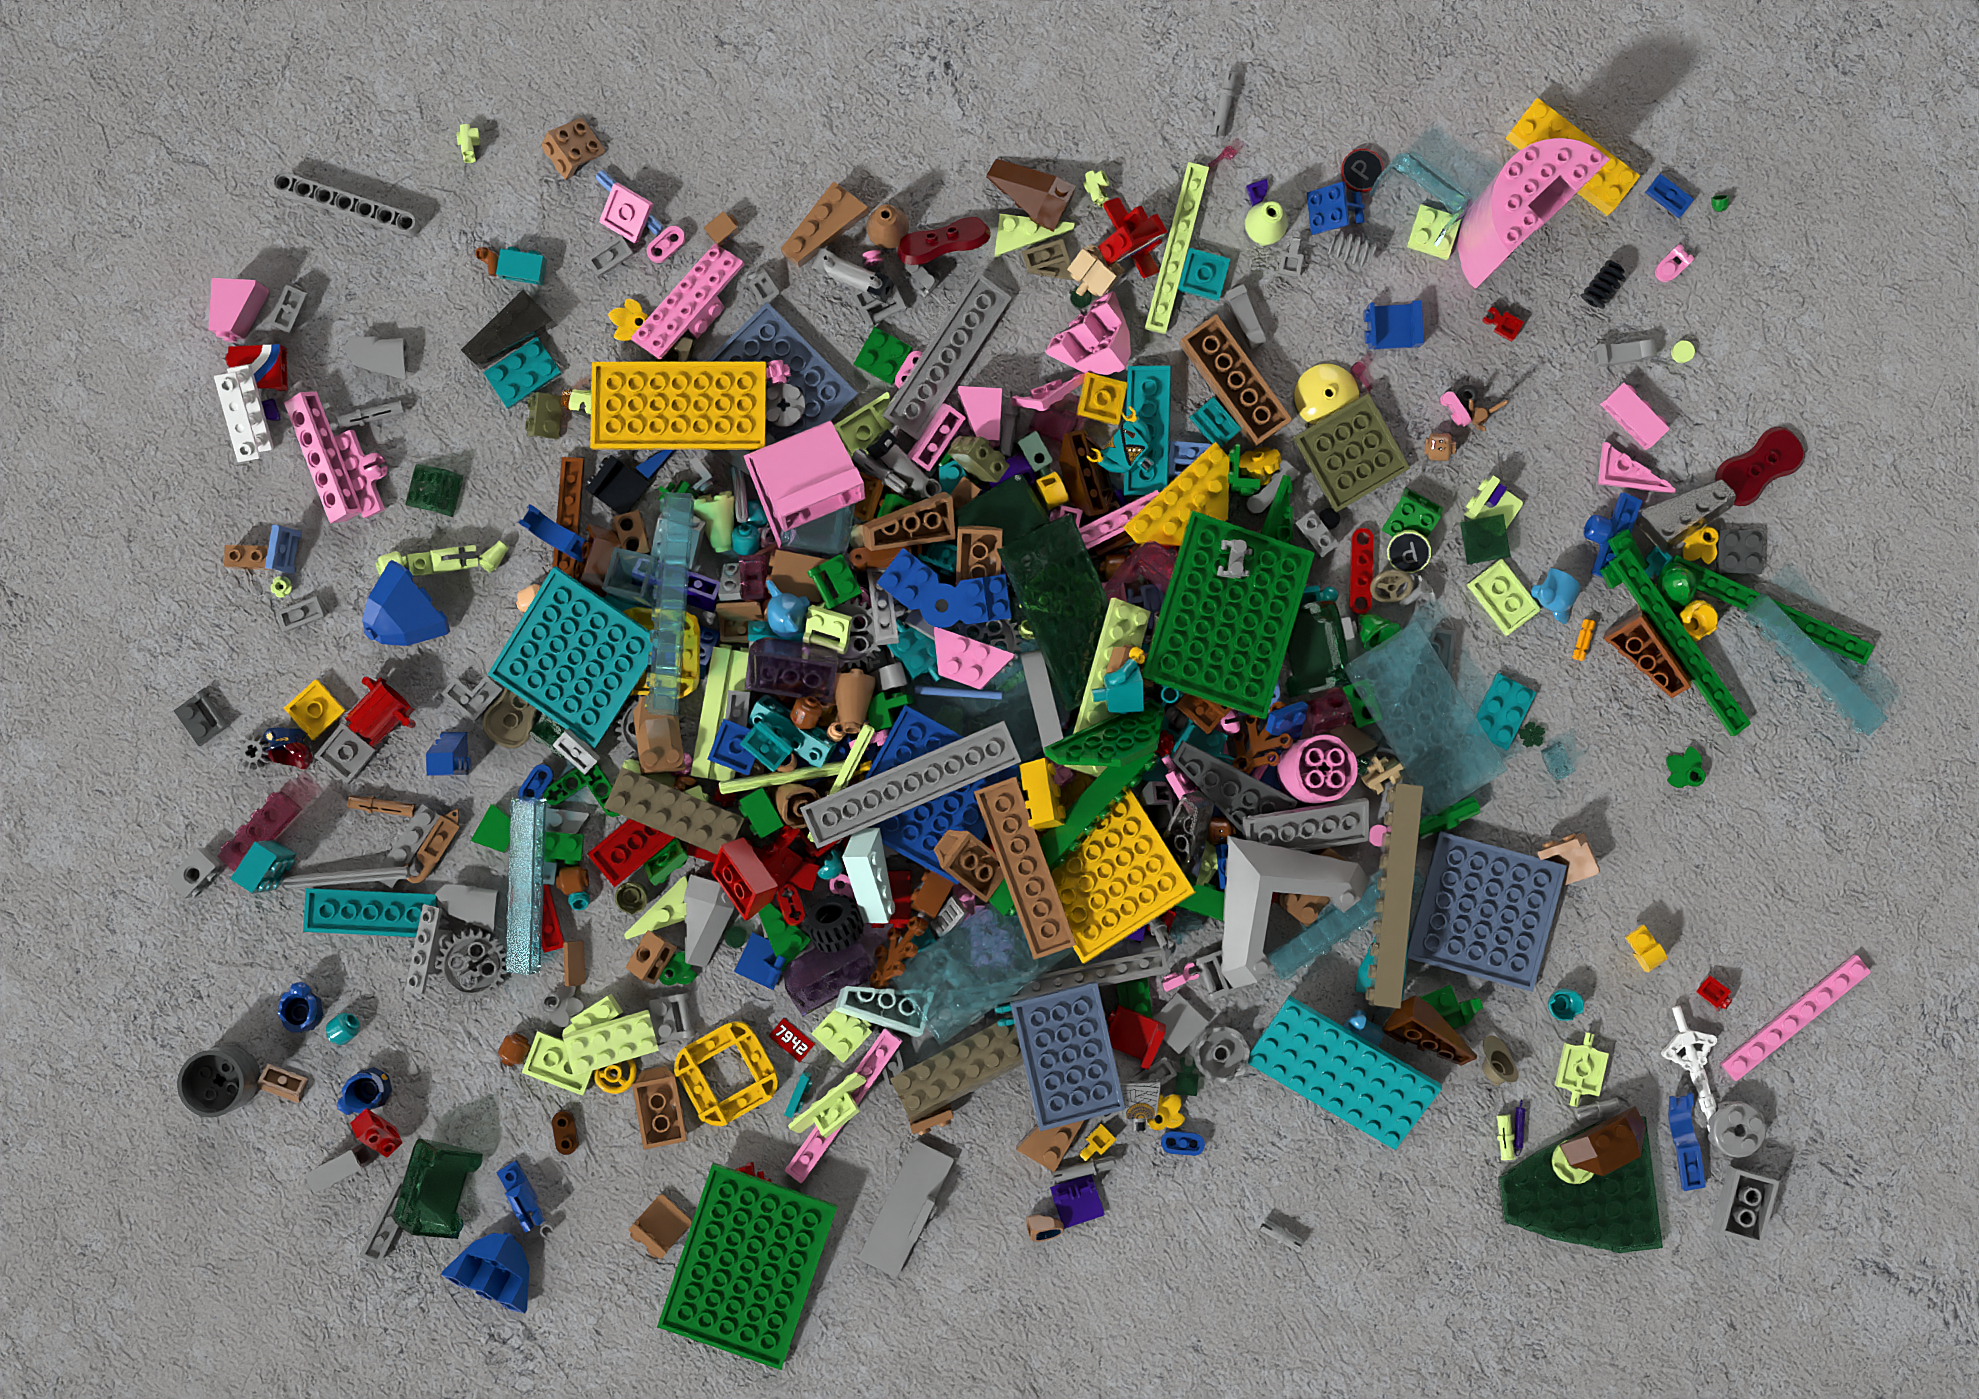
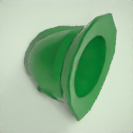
M1669 562L1660 571L1657 579V590L1670 607L1683 609L1694 598L1696 578L1692 571L1684 565Z
M1372 613L1361 614L1357 618L1358 632L1366 651L1382 650L1391 645L1400 636L1402 628L1398 623H1392L1389 619Z

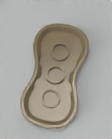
M505 687L500 698L489 707L483 717L484 733L491 741L500 746L518 748L525 744L532 734L534 716L537 709Z

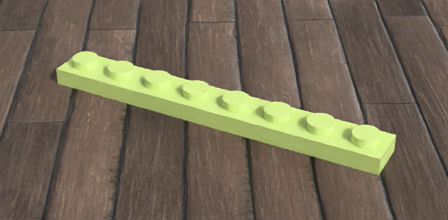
M1191 162L1187 164L1145 325L1146 330L1166 334L1209 167Z

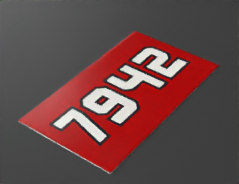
M784 1018L769 1034V1037L799 1063L815 1045Z

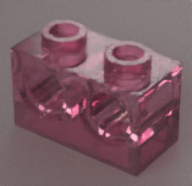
M766 555L739 556L742 600L769 599L768 588L765 587L768 574Z
M1343 690L1306 702L1308 709L1305 720L1313 736L1354 722L1352 707Z

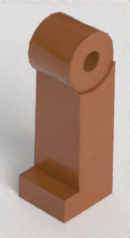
M911 545L870 551L866 547L856 548L849 554L851 567L856 572H863L868 568H887L902 548L912 554Z

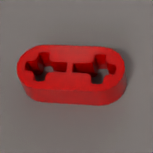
M790 884L783 885L777 892L780 909L786 923L791 926H797L805 917L804 908L797 889ZM785 890L793 894L790 897L791 903H789L787 897H782ZM791 907H793L795 913L799 912L800 914L796 921L794 918L789 917L792 913Z

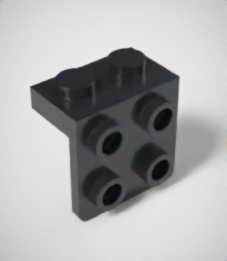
M610 455L609 458L605 457L600 463L599 468L601 469L596 475L593 474L588 479L585 490L619 515L629 513L647 489L648 482L613 455Z

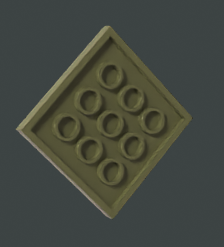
M1369 393L1292 437L1335 512L1340 511L1410 469Z

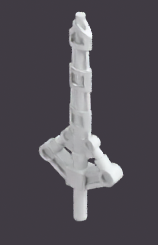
M1674 1006L1672 1010L1680 1032H1677L1669 1044L1662 1049L1661 1054L1664 1058L1682 1065V1068L1690 1071L1693 1085L1696 1087L1699 1096L1698 1100L1701 1110L1705 1112L1708 1120L1707 1128L1710 1133L1709 1118L1716 1113L1715 1108L1717 1106L1713 1094L1710 1092L1708 1078L1703 1065L1707 1063L1708 1052L1710 1053L1711 1047L1717 1043V1038L1709 1033L1705 1034L1688 1029L1681 1006ZM1693 1044H1703L1702 1051H1696ZM1685 1047L1686 1054L1682 1057L1679 1056L1677 1053Z

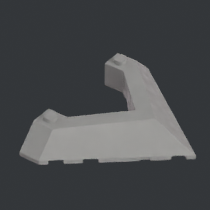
M1227 836L1228 857H1226L1225 874L1227 882L1224 893L1223 958L1220 972L1235 989L1256 983L1275 969L1263 953L1273 892L1327 896L1335 907L1345 913L1361 900L1370 879L1356 862H1347L1328 856H1319L1304 851Z

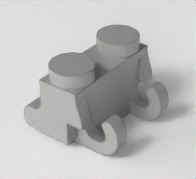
M906 264L900 275L907 280L910 277L908 275L909 272L926 288L925 291L922 288L918 291L926 298L940 282L938 279L943 272L939 269L933 277L922 267L923 264Z
M1222 540L1221 549L1227 550V547H1231L1228 570L1224 571V566H1219L1217 576L1227 578L1249 576L1250 571H1243L1244 555H1252L1253 550H1246V542L1243 540Z

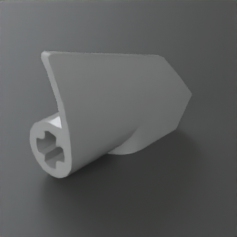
M351 337L342 348L359 368L402 380L407 379L404 358L408 355V346L405 338Z
M444 884L435 893L447 914L491 932L495 931V911L500 903V890L476 888L477 886Z

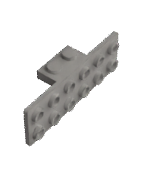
M915 1140L858 1257L859 1260L894 1277H898L914 1242L916 1243L918 1237L922 1239L927 1230V1226L924 1225L927 1218L932 1219L937 1209V1206L934 1205L935 1199L954 1162L953 1157Z

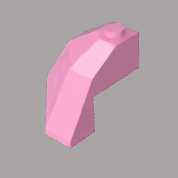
M1112 291L1090 304L1089 311L1084 316L1080 313L1068 324L1070 327L1068 330L1060 334L1057 333L1045 350L1047 355L1083 373L1109 375L1113 372L1124 370L1131 355L1130 333L1117 296Z

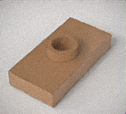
M966 476L961 479L950 494L953 498L954 524L957 523L982 490Z

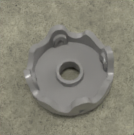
M1215 1026L1204 1031L1197 1039L1194 1047V1061L1199 1071L1207 1078L1218 1082H1229L1235 1077L1244 1074L1248 1068L1250 1049L1240 1032L1229 1027ZM1223 1047L1226 1050V1056L1218 1060L1215 1052L1218 1048Z
M1724 1101L1719 1103L1718 1111L1709 1118V1141L1720 1151L1732 1157L1739 1158L1752 1155L1761 1147L1766 1135V1124L1761 1113L1755 1107L1741 1101ZM1742 1124L1743 1132L1736 1136L1734 1129L1737 1125Z

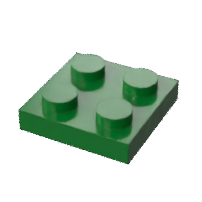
M874 326L857 356L854 366L892 386L898 371L910 354L912 347Z
M675 838L643 865L649 880L656 886L659 882L666 881L670 873L676 868L679 869L684 866L689 857L682 841Z

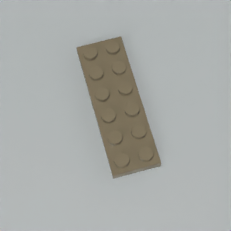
M621 767L604 808L717 855L722 844L735 840L744 820V817L624 767Z

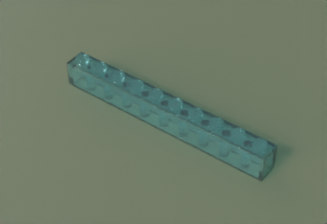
M665 492L664 499L661 498L660 511L663 512V519L659 520L658 531L661 533V542L657 543V555H660L659 564L655 566V576L658 577V583L653 589L656 608H652L651 615L652 621H654V629L650 631V643H653L652 651H649L648 664L651 665V672L647 674L646 678L649 696L646 695L645 709H648L647 712L651 715L678 716L695 501L691 493Z

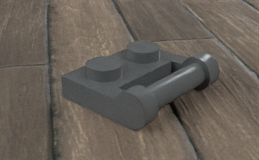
M206 688L198 691L195 696L174 710V713L198 746H202L231 725L228 718L223 717L209 697L210 693ZM202 701L217 722L216 726H213L198 705L199 702Z

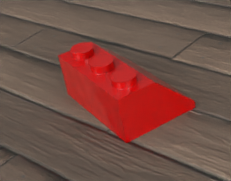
M744 837L721 845L711 873L744 920H750L773 900L778 885Z

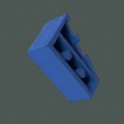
M467 732L441 733V739L435 740L437 745H432L426 753L427 776L468 775V770H471L472 764L471 758L468 757Z

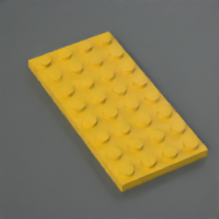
M592 362L590 448L592 450H759L766 447L767 363Z

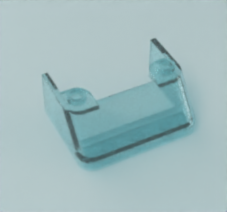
M1414 151L1400 153L1376 179L1369 195L1373 197L1395 171L1409 176L1442 201L1446 209L1454 215L1436 239L1434 245L1438 246L1469 210L1473 203V197L1467 190Z

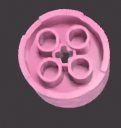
M1319 735L1294 742L1291 747L1286 748L1282 752L1280 763L1277 765V779L1283 792L1295 798L1298 803L1307 805L1341 798L1354 785L1358 770L1354 753L1350 751L1340 738L1331 735Z

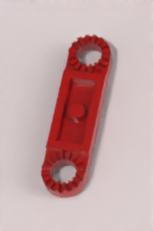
M1359 528L1351 536L1349 606L1352 612L1359 615L1368 612L1372 606L1370 585L1373 580L1374 536L1367 528ZM1359 533L1367 535L1368 542L1365 545L1357 542L1356 538ZM1361 597L1365 599L1366 606L1364 609L1360 610L1355 607L1356 598Z

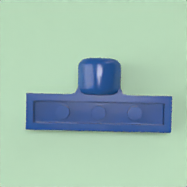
M1624 492L1620 493L1610 519L1600 515H1592L1587 520L1583 534L1586 539L1594 541L1600 546L1591 574L1603 578L1600 569L1608 565L1609 561L1615 557L1607 540L1624 529H1629L1630 533L1632 532L1643 500Z

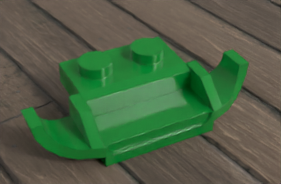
M1451 985L1419 996L1422 1000L1432 1005L1453 1029L1465 1026L1480 1009H1483L1480 998H1472L1458 1003Z

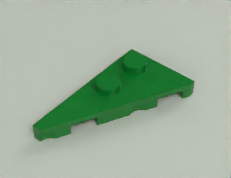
M1283 475L1260 534L1290 544V540H1293V506H1290L1289 493H1292V483L1290 476Z
M769 902L758 914L776 959L778 955L786 958L781 969L784 971L811 941V938L798 926L787 924L782 912Z

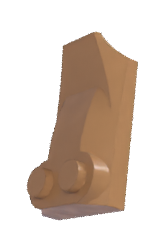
M986 526L958 527L956 586L961 580L1001 575L1002 529Z
M667 694L640 697L636 708L633 710L641 775L685 770L677 706L669 699Z
M947 830L934 848L940 867L986 903L1005 878L996 853L968 831Z
M1330 847L1309 852L1314 855H1323L1347 861ZM1280 893L1274 902L1309 928L1330 899L1327 896Z
M667 1066L641 1071L638 1079L632 1084L643 1150L688 1141L687 1127L684 1122L676 1075L671 1073Z

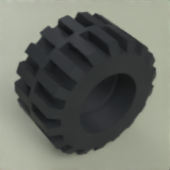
M835 894L834 896H826L824 899H819L816 904H812L810 906L811 909L806 912L807 916L804 917V925L814 946L820 951L824 950L827 953L833 951L834 953L841 949L845 950L848 946L855 944L854 941L859 940L860 934L864 931V923L853 899L848 898L846 895L840 896Z

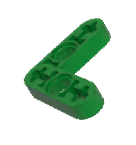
M597 763L592 766L596 769L593 773L596 778H599L601 775L602 779L596 781L593 785L591 784V781H594L593 777L583 774L576 768L544 791V800L550 805H558L588 786L608 816H620V814L613 811L610 812V810L604 808L606 802L604 803L602 800L609 797L613 786ZM570 777H574L578 781V786L573 790L569 789L566 785ZM600 783H605L608 786L606 795L601 796L597 793L596 788ZM559 784H562L563 789L568 794L565 795L564 792H561L557 795V801L555 799L550 800V791H559L560 789H562L559 786Z

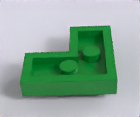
M1624 529L1607 540L1615 556L1624 549L1629 548L1643 570L1648 567L1629 529ZM1610 564L1600 569L1609 589H1613L1623 583Z

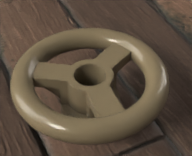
M1387 570L1381 572L1372 580L1370 592L1379 602L1386 604L1398 603L1412 593L1414 582L1411 576L1404 571ZM1407 582L1406 590L1397 596L1396 591L1399 586ZM1377 587L1390 592V597L1380 595L1377 592Z

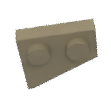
M1063 239L1022 251L1028 274L1075 280L1071 277V272L1067 270L1071 262Z
M1341 716L1320 726L1324 735L1340 738L1350 751L1354 753L1355 757L1378 746L1374 740Z

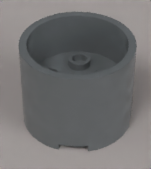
M220 1045L199 1052L190 1057L179 1072L177 1079L179 1097L185 1107L196 1115L202 1117L224 1115L251 1101L258 1088L257 1082L261 1076L260 1068L255 1057L244 1049L237 1047V1045ZM220 1077H225L226 1081H221Z

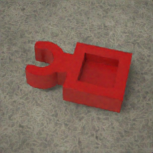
M1490 307L1488 312L1493 314V319L1484 317L1482 322L1486 325H1495L1496 327L1493 332L1512 342L1524 322L1506 311L1501 316L1496 308Z

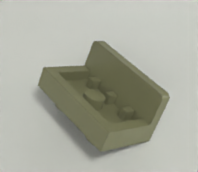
M537 392L529 397L527 403L529 418L525 422L527 437L536 436L553 440L559 439L563 396Z

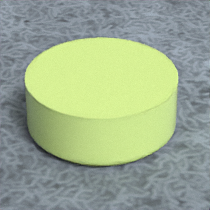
M1688 341L1676 343L1671 350L1672 358L1678 363L1690 361L1695 354L1694 346Z

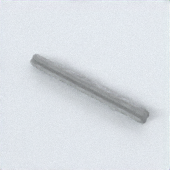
M408 866L293 875L285 876L283 881L285 888L406 879L410 877V869Z

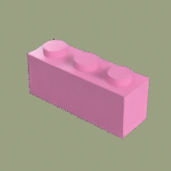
M1622 383L1600 405L1647 450L1670 428L1663 417L1656 415L1651 410L1652 407L1647 401L1641 400L1636 395L1637 392L1631 385Z
M942 403L907 456L922 469L930 471L966 417L951 406Z

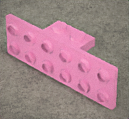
M713 244L632 335L631 339L633 342L656 358L661 359L686 330L698 339L725 308L717 295L744 266L743 261L722 247H718L717 244Z

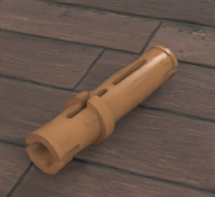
M350 795L347 802L349 809L366 810L367 813L380 812L413 818L416 812V804L376 799L375 796H369L368 798Z

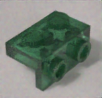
M542 713L537 724L528 734L536 742L550 749L556 756L565 758L553 744L567 729Z

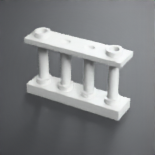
M251 364L230 367L227 369L228 373L215 375L214 380L238 462L259 459V452L272 450L274 446Z

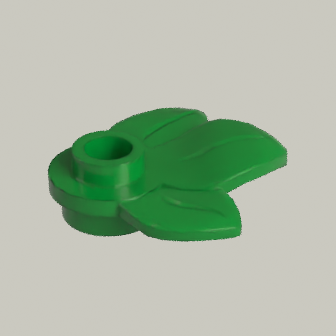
M1687 747L1683 757L1679 755L1666 757V765L1672 773L1668 777L1667 782L1671 786L1683 788L1687 785L1697 787L1703 784L1706 775L1705 771L1701 768L1702 757L1693 747ZM1692 772H1695L1697 775L1695 780H1692L1690 777Z
M685 951L674 952L659 977L662 984L667 986L676 983L686 985L696 979L697 974L690 969L692 965L685 963ZM672 971L673 976L671 978H667L665 976V972Z

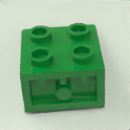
M1405 487L1399 502L1383 525L1382 531L1394 537L1403 530H1415L1428 538L1441 518L1443 507Z

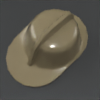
M1489 1035L1483 1040V1050L1486 1058L1482 1064L1485 1076L1491 1080L1494 1086H1499L1504 1082H1516L1519 1078L1518 1070L1506 1045L1496 1036Z

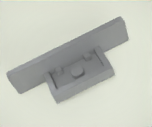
M426 904L422 907L406 983L407 991L425 994L429 973H439L442 971L435 968V965L441 964V961L437 960L436 956H443L439 948L446 949L448 947L445 940L451 942L452 931L438 929L442 913L441 908Z

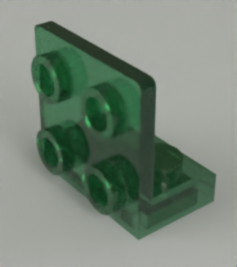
M416 464L405 505L453 517L464 476L446 469Z

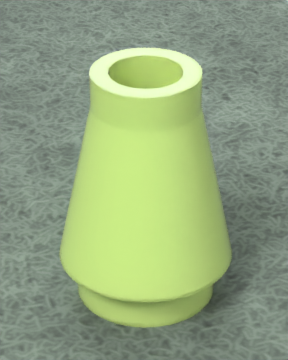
M498 541L479 556L478 564L489 573H492L493 570L496 571L509 548L501 541Z

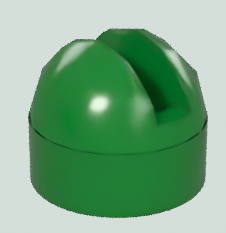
M1716 195L1711 197L1712 208L1716 212L1725 211L1729 206V196Z

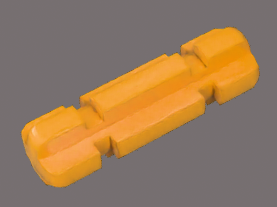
M1590 619L1583 620L1581 626L1583 629L1580 630L1575 646L1577 649L1574 650L1572 656L1573 659L1578 661L1585 660L1587 654L1585 651L1588 650L1593 634L1591 631L1594 630L1596 625L1595 621Z

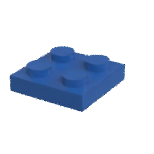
M723 718L707 760L749 775L756 757L742 747L740 742L750 732L751 728Z

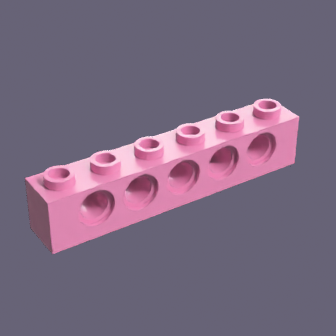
M317 391L300 392L284 402L329 522L348 521L362 512L361 506Z

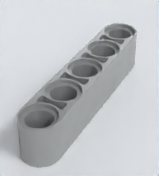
M1040 648L1020 653L1044 750V747L1064 737L1043 651Z

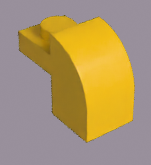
M1056 471L1036 480L1037 483L1035 485L1048 510L1069 501L1064 485Z
M1640 925L1625 936V939L1635 951L1632 953L1645 972H1651L1668 959L1660 943L1656 942L1645 925Z

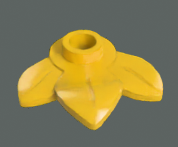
M626 299L624 308H615L608 313L610 320L618 326L614 338L620 341L632 340V335L640 328V326L636 325V321L642 319L644 323L649 317L642 311L641 305L633 299Z
M1690 526L1678 534V539L1686 543L1682 551L1684 559L1693 561L1701 557L1706 564H1710L1716 558L1717 548L1715 544L1718 541L1719 535L1715 528L1704 526L1699 529ZM1705 533L1709 534L1710 539L1708 541H1706L1703 537Z
M1159 1092L1156 1115L1161 1116L1162 1121L1158 1124L1155 1122V1118H1147L1148 1126L1153 1130H1162L1165 1127L1172 1129L1179 1127L1185 1120V1117L1178 1113L1181 1107V1096L1179 1094H1172L1164 1098Z

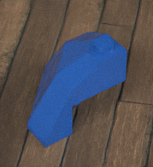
M394 560L388 562L367 598L362 618L365 635L370 640H376L380 644L409 646L450 633L446 615L432 606L431 602L433 599L423 587L418 588L415 585L412 573Z
M491 1233L472 1242L441 1273L443 1277L461 1288L476 1290L475 1294L490 1301L494 1299L511 1311L524 1314L527 1311L530 1267L522 1245L516 1242V1237L510 1233Z

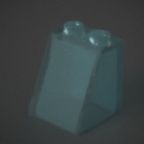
M614 547L602 589L620 602L645 608H660L665 589L657 557Z

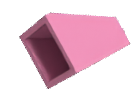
M212 278L208 330L215 333L216 337L223 338L225 342L234 343L237 342V339L245 340L269 295V289L256 280Z
M958 386L959 400L973 436H981L987 439L993 450L995 447H999L1002 388Z

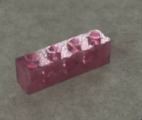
M271 793L265 799L266 804L251 814V820L236 830L234 839L227 841L220 848L222 852L217 857L233 872H235L255 841L275 840L302 810L286 793ZM273 809L277 812V818L274 821L269 816ZM258 825L262 828L260 837L255 834V828ZM242 842H245L247 844V850L245 853H243L240 850V844Z

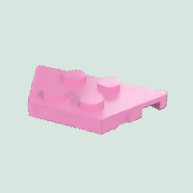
M934 627L938 673L940 676L982 690L993 677L1002 671L1001 669L1010 660L1012 661L1015 658L1013 653Z

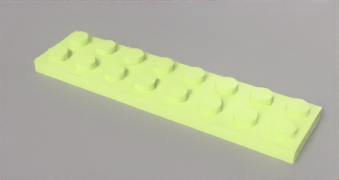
M1117 598L1110 599L1073 734L1118 714L1117 712L1108 711L1106 701L1094 702L1092 689L1104 687V676L1109 674L1106 672L1113 647H1123L1125 644L1141 649L1151 611ZM1064 765V767L1096 778L1108 767Z

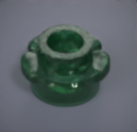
M1363 754L1361 758L1358 756L1356 758L1357 774L1361 775L1365 774L1370 763V759L1366 758Z

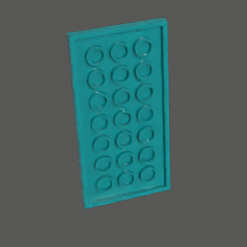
M1290 995L1251 1048L1248 1058L1250 1066L1394 1150L1397 1149L1442 1090V1084Z

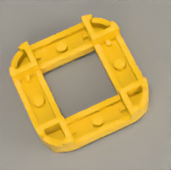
M633 607L622 611L649 631L676 634V675L644 672L630 696L667 694L672 699H680L694 692L700 678V627L697 617L686 611Z
M731 1021L685 1046L680 1050L675 1059L674 1072L676 1077H679L699 1114L698 1117L709 1125L719 1127L727 1125L750 1110L768 1102L779 1087V1077L774 1065L753 1028L744 1021ZM736 1045L756 1082L719 1102L698 1064L728 1047Z

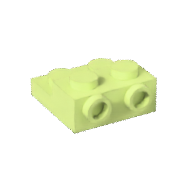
M834 1008L811 1034L844 1063L873 1032V1029L870 1028L872 1026L871 1022L834 1011Z

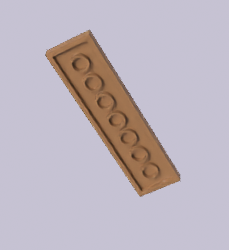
M1017 777L974 791L1034 960L1075 946V938L1036 830L1028 825V820L1031 819V816L1026 808L1025 799Z

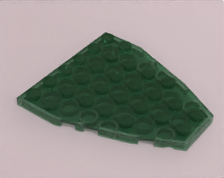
M1641 1116L1646 1126L1641 1157L1604 1176L1593 1174L1592 1178L1585 1183H1567L1559 1178L1553 1170L1552 1157L1559 1144L1606 1120L1596 1122L1536 1151L1500 1175L1498 1183L1503 1221L1553 1240L1591 1246L1592 1248L1610 1250L1615 1253L1663 1248L1646 1116Z

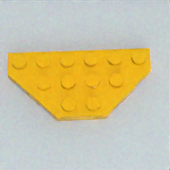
M1216 442L1211 444L1123 526L1124 530L1137 544L1148 543L1163 546H1180L1192 510L1226 521L1228 519V472L1230 464L1227 454Z

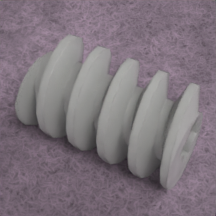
M1341 230L1338 235H1336L1335 231L1328 249V255L1330 256L1333 251H1336L1337 259L1341 254H1344L1345 262L1349 257H1352L1353 265L1360 260V267H1363L1366 263H1368L1369 267L1377 243L1374 242L1369 247L1367 239L1360 244L1359 236L1352 241L1351 233L1344 238V231Z

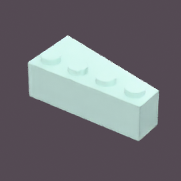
M865 828L852 834L842 858L863 923H889L891 915L895 912V903L892 899L880 828Z
M845 986L840 990L834 1011L918 1037L923 1034L935 992Z

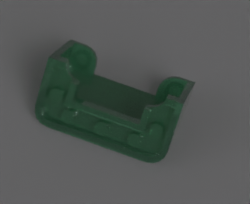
M1020 474L1010 477L954 511V525L957 536L958 527L963 526L1002 529V550L1030 533H1033L1035 537L1044 538L1056 530L1027 480Z
M1333 600L1300 605L1287 646L1292 676H1289L1285 682V689L1289 698L1351 685L1353 674L1336 603Z
M418 1139L414 1144L395 1207V1223L411 1235L458 1239L463 1228V1220L456 1213L467 1173H474L481 1167L483 1154L472 1149L428 1139Z

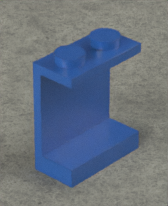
M1422 300L1412 301L1411 304L1374 306V303H1369L1366 309H1364L1363 320L1367 322L1368 330L1365 331L1364 339L1365 344H1368L1369 350L1418 348L1424 344Z

